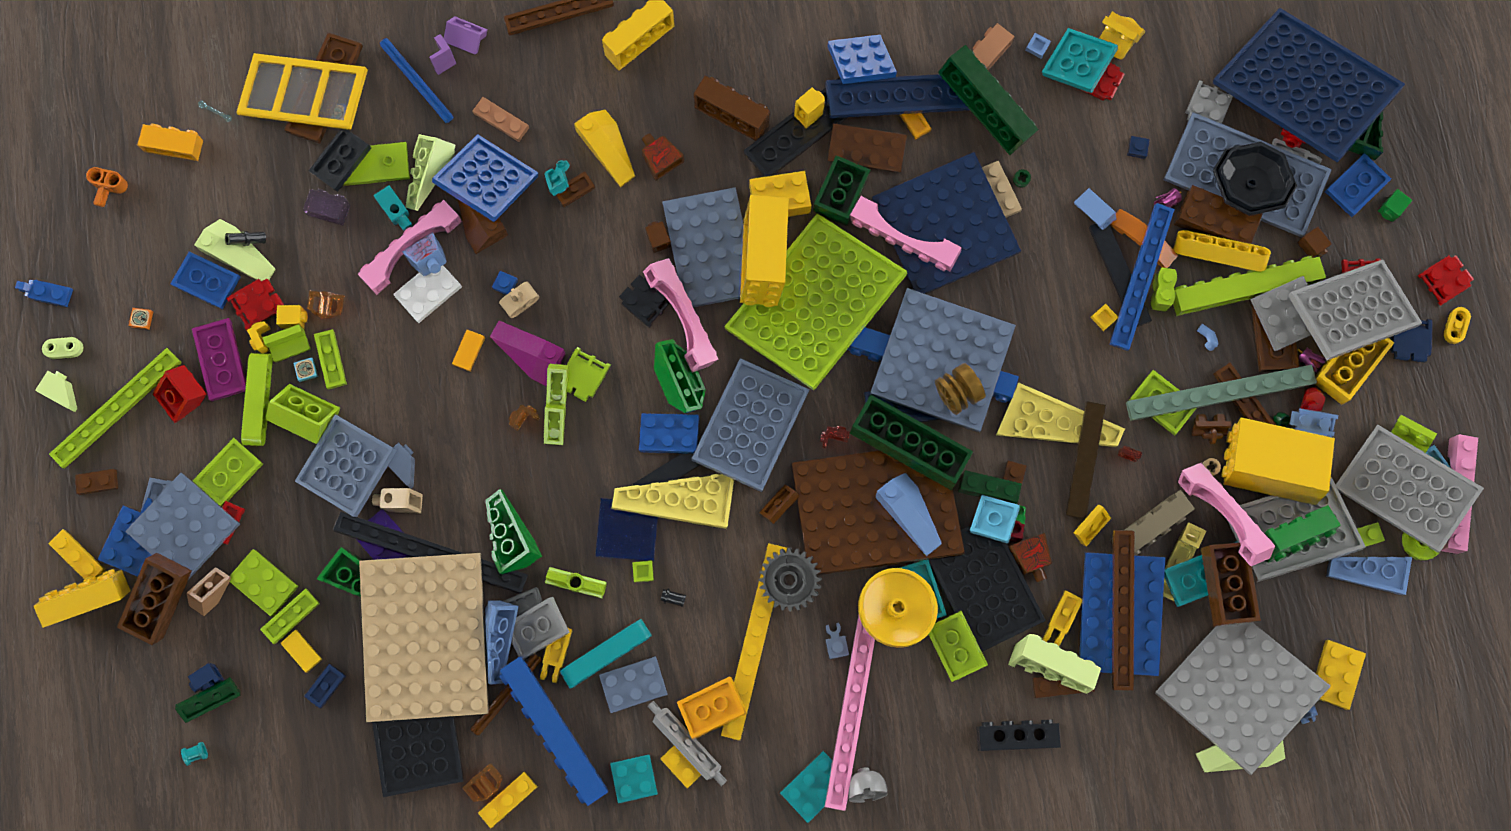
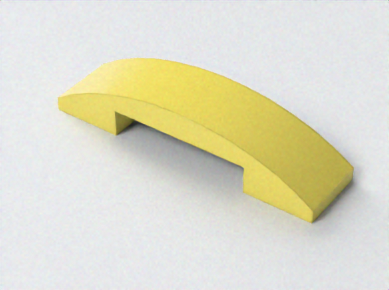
M1188 522L1170 555L1165 569L1192 559L1204 538L1206 530ZM1164 578L1163 597L1174 601Z

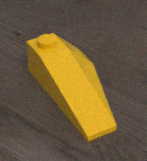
M606 110L588 113L574 123L578 135L620 187L635 177L617 123Z

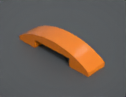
M1119 209L1116 213V220L1110 224L1121 235L1125 233L1139 246L1142 245L1148 226L1138 218ZM1164 241L1157 262L1163 268H1168L1178 257L1166 241Z

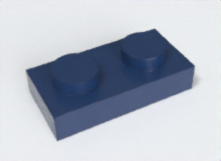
M329 664L304 697L317 707L322 708L345 679L346 675L332 664Z

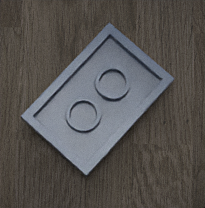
M656 656L599 675L610 713L668 695Z

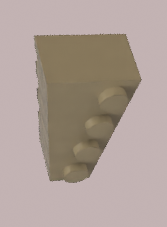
M1181 490L1166 498L1124 529L1135 531L1134 555L1141 553L1139 549L1144 545L1149 547L1156 542L1155 537L1159 534L1164 536L1172 530L1170 527L1176 523L1178 525L1187 519L1185 516L1195 509Z

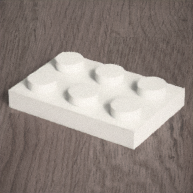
M442 265L441 270L436 274L430 273L427 276H423L421 273H418L393 295L411 316L420 323L461 289L462 286Z

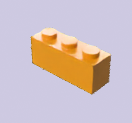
M143 124L137 145L144 152L198 161L203 139L193 130L185 132L175 127L162 128L157 124Z

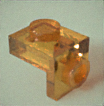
M521 404L518 410H514L510 415L509 425L518 431L527 416L538 421L537 410L530 405L525 407Z

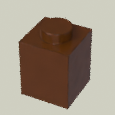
M655 221L648 224V227H645L653 253L671 247V241L663 221L659 223Z
M1319 227L1313 229L1297 242L1308 256H1312V258L1316 256L1321 258L1329 252L1327 248L1332 245Z

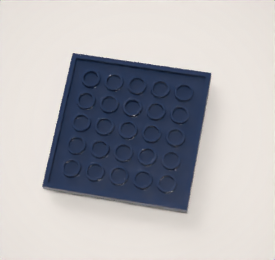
M975 152L872 196L873 202L878 204V212L882 218L900 233L926 242H943L946 239L961 247V253L951 271H942L935 267L936 264L930 261L924 262L918 258L919 255L913 252L909 254L902 250L901 246L893 245L903 268L907 271V276L913 290L927 294L1021 253V249Z

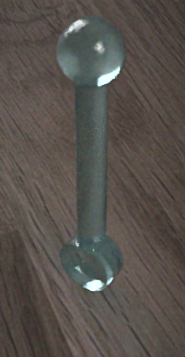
M201 100L198 102L200 108H206L225 118L227 122L232 120L231 115H225L208 106L205 101Z

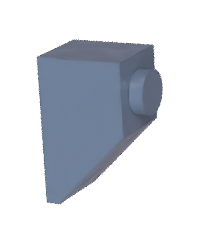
M397 443L393 447L397 451L388 466L411 489L414 487L415 459L411 456L414 452L406 444L402 446L400 443Z

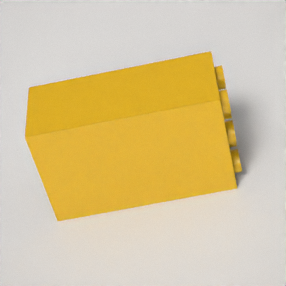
M750 195L743 225L740 303L750 306L755 304H761L765 307L778 306L786 276L789 198Z
M1240 418L1238 423L1233 425L1232 431H1229L1227 434L1226 442L1229 443V446L1224 454V460L1227 461L1226 466L1222 470V477H1224L1223 485L1317 505L1329 492L1335 438Z

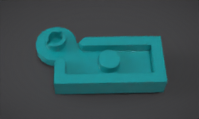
M558 161L555 170L550 169L544 173L549 191L553 196L564 192L569 187L565 171L570 166L567 161Z

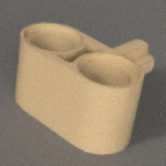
M524 282L517 288H512L511 292L504 296L499 304L510 318H514L537 302L539 295L529 282Z

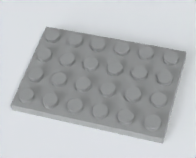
M1383 259L1292 291L1288 295L1326 360L1349 353L1422 324Z
M1379 425L1375 427L1336 483L1340 493L1437 553H1440L1484 489Z
M1332 477L1330 478L1329 492L1317 505L1273 495L1239 505L1246 511L1252 521L1259 526L1263 533L1270 528L1276 529L1285 522L1288 524L1297 517L1302 516L1305 519V515L1327 505H1329L1341 524L1336 530L1337 533L1326 539L1324 536L1320 538V542L1313 546L1307 544L1303 546V550L1296 554L1290 552L1286 554L1287 557L1279 562L1273 560L1268 563L1265 560L1252 566L1253 577L1256 583L1351 554L1366 547ZM1230 524V527L1235 535L1237 542H1240L1234 528Z

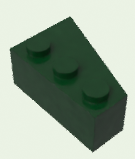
M1383 112L1353 144L1349 151L1359 155L1365 153L1374 161L1383 153Z

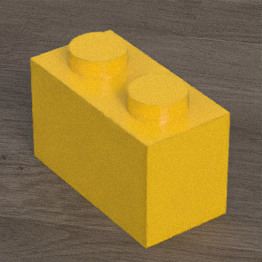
M813 87L795 102L794 116L805 128H808L821 117L824 110L825 98L820 91H816Z

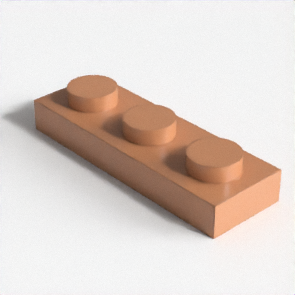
M484 97L481 98L472 111L474 115L520 142L529 129L528 124Z

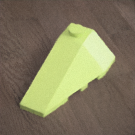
M419 134L413 152V158L416 161L415 168H411L410 174L413 175V182L408 187L406 208L419 210L435 186L432 183V178L454 157L456 145L435 137Z
M221 219L206 227L194 244L201 252L255 280H270L276 270L252 244L249 246H243L242 244L226 245V233L241 232L235 226Z
M1283 740L1258 768L1268 767L1285 759ZM1216 745L1196 753L1204 772L1243 769Z

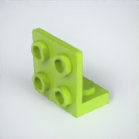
M1400 415L1391 433L1424 453L1427 452L1437 433L1403 415Z

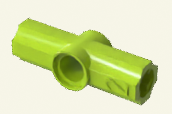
M549 567L545 584L602 599L607 582ZM574 578L581 579V584L577 588L571 586V581Z

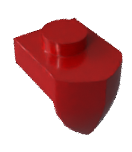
M1314 386L1307 388L1300 408L1321 412L1325 402V396L1322 391Z

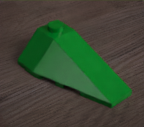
M499 489L487 498V518L491 526V534L489 535L493 543V551L491 552L499 573L504 574L526 568L541 558L542 555L535 540L503 490Z

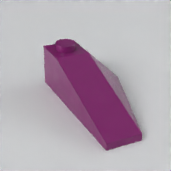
M498 321L490 336L532 380L546 387L549 364L561 365L566 356L563 348L502 321Z

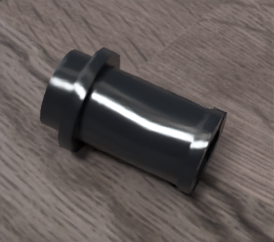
M669 588L667 590L663 589L660 601H664V604L668 602L683 607L686 598L685 594L669 591Z

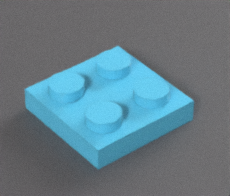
M982 495L970 532L1008 543L1020 506Z

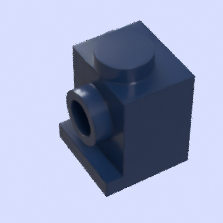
M211 663L206 664L188 676L191 681L189 686L195 693L199 690L204 691L214 686L215 682L219 683L224 680L216 665Z

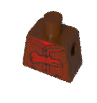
M651 133L642 138L646 145L642 149V155L655 181L684 163L682 152L665 136L655 140Z
M1045 533L1009 546L1023 575L1032 572L1036 582L1047 579L1044 567L1051 565L1052 561Z

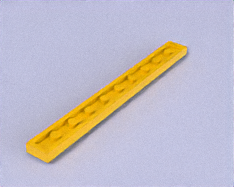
M768 543L764 563L769 564L767 557L774 558L773 552H777L780 555V549H784L786 552L787 548ZM760 581L734 680L746 713L774 601L768 603L769 596H763L766 590L759 588L764 585ZM746 715L723 725L721 736L740 740Z

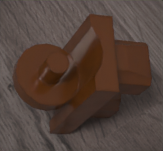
M1197 414L1191 431L1192 436H1202L1203 439H1208L1210 444H1215L1217 439L1227 436L1228 429L1231 428V421H1226L1224 414L1214 415L1212 421H1207L1205 414Z

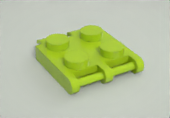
M577 347L567 363L569 365L567 392L571 394L576 389L574 396L585 402L589 397L593 398L611 364H605L597 360L596 356H590ZM579 354L582 355L583 357L589 359V361H587V360L581 358V357L578 356V355H579ZM593 362H595V363L599 364L600 366L604 367V369H602V368L596 366L595 364H593Z

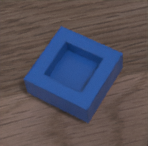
M500 271L492 288L507 295L515 287L518 279Z

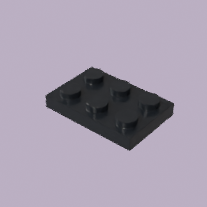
M340 129L308 171L338 192L372 147L349 130Z

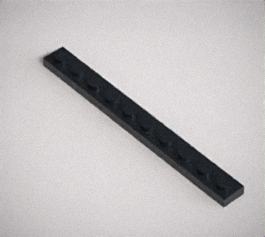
M340 512L333 529L334 532L408 557L465 554L355 516L353 517L344 512ZM481 559L482 582L518 594L522 593L528 577L527 574L516 570L500 574L495 563Z

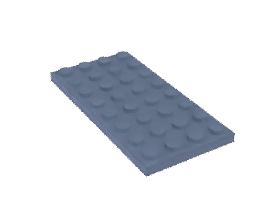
M1192 112L1163 180L1186 190H1189L1194 185L1222 197L1213 169L1224 150L1263 142L1285 154L1297 188L1285 208L1263 213L1261 221L1301 238L1305 236L1332 169Z

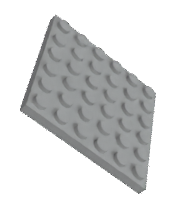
M1254 623L1215 627L1160 686L1155 694L1247 773L1252 775L1331 686Z

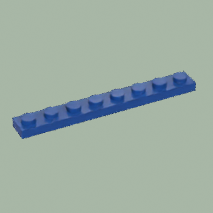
M1159 203L1154 205L1109 345L1126 351L1130 349L1175 210Z

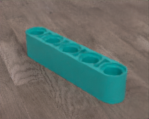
M640 619L563 668L560 674L571 689L631 651L652 635L643 620Z

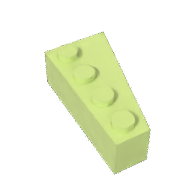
M1029 634L1015 644L1008 664L1012 667H1015L1016 664L1025 667L1024 671L1031 674L1032 672L1042 673L1044 678L1050 681L1061 680L1062 685L1086 694L1095 689L1101 670L1093 661L1083 660L1077 657V654L1074 652L1064 651L1057 644L1047 643L1035 634Z

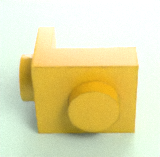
M257 322L247 330L251 337L249 342L252 348L262 354L269 351L261 334L271 330L266 322Z

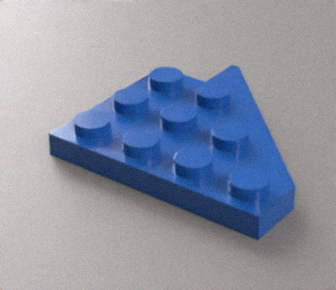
M147 498L141 513L127 506H122L97 560L135 576L139 575L145 558L151 556V554L125 531L152 504L151 498Z

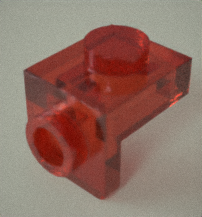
M827 426L826 431L822 430L820 442H823L822 448H826L828 438L847 442L850 431H846L847 428L842 426H835V428Z

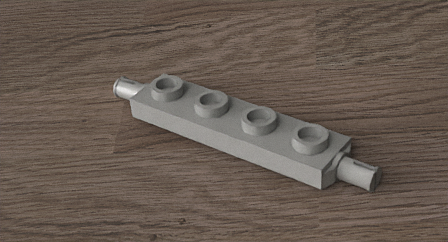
M654 701L647 706L655 714L652 722L706 780L714 778L722 786L727 780L719 772L721 769L720 764L696 739L691 738L689 731L668 708L661 710Z

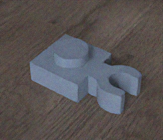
M836 623L837 630L835 632L830 631L829 625H826V632L831 637V639L825 640L829 659L849 656L845 636L839 637L841 630L839 623Z

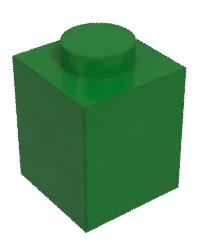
M1396 189L1378 209V212L1381 213L1383 218L1393 222L1400 217L1412 202V199L1399 189Z

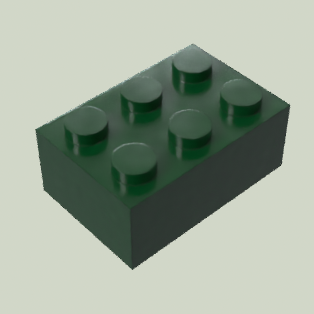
M836 155L814 202L813 212L847 226L850 214L856 206L869 178L870 169Z

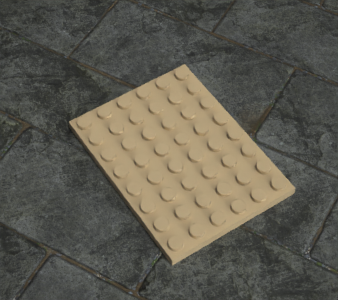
M481 553L359 561L366 722L488 714Z

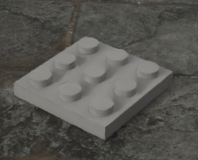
M1304 276L1250 299L1274 351L1311 335L1288 296L1292 291L1308 286Z

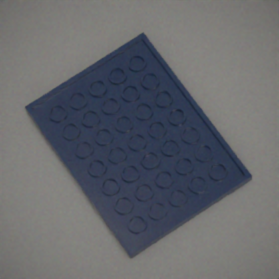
M1281 8L1274 13L1213 80L1214 85L1337 163L1405 86V83Z

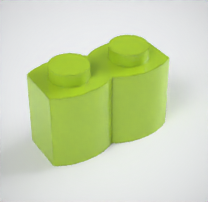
M1162 267L1154 276V293L1151 297V307L1153 310L1167 311L1174 303V286L1177 281L1175 269Z

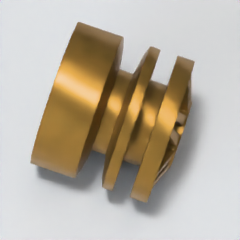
M966 363L952 370L953 377L946 373L943 378L939 377L935 380V385L942 401L955 415L961 413L962 409L966 410L968 408L967 400L974 405L986 397L979 378Z

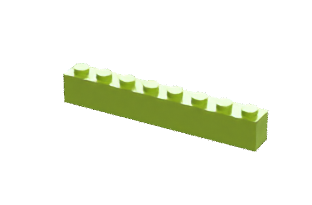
M1307 256L1298 262L1290 260L1284 262L1281 266H1276V264L1269 265L1264 271L1249 270L1246 274L1242 275L1240 272L1231 274L1229 278L1216 277L1207 283L1199 281L1190 287L1186 285L1178 286L1175 288L1173 306L1176 316L1249 300L1304 276L1309 286L1323 281L1326 275L1320 257L1312 258V256Z

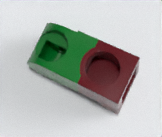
M1020 506L1009 542L1018 543L1023 539L1026 519L1025 506Z

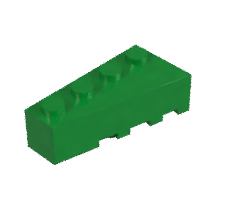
M1329 505L1305 515V519L1300 516L1288 524L1287 522L1280 524L1276 529H1268L1264 534L1273 542L1275 548L1267 562L1269 563L1273 560L1279 562L1287 557L1286 554L1290 552L1296 554L1303 550V546L1307 544L1313 546L1320 542V538L1324 536L1326 539L1334 536L1341 524Z
M341 547L317 579L361 597L359 561L363 560L348 549Z

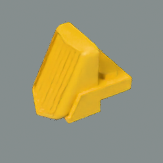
M1112 11L1110 16H1105L1102 21L1105 28L1099 39L1117 44L1118 50L1114 57L1123 59L1133 44L1140 40L1145 30L1133 18L1123 17Z

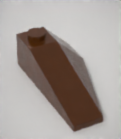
M458 199L466 239L476 254L508 236L499 218L493 222Z

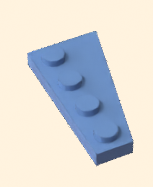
M1338 557L1329 560L1326 577L1399 595H1406L1412 557Z

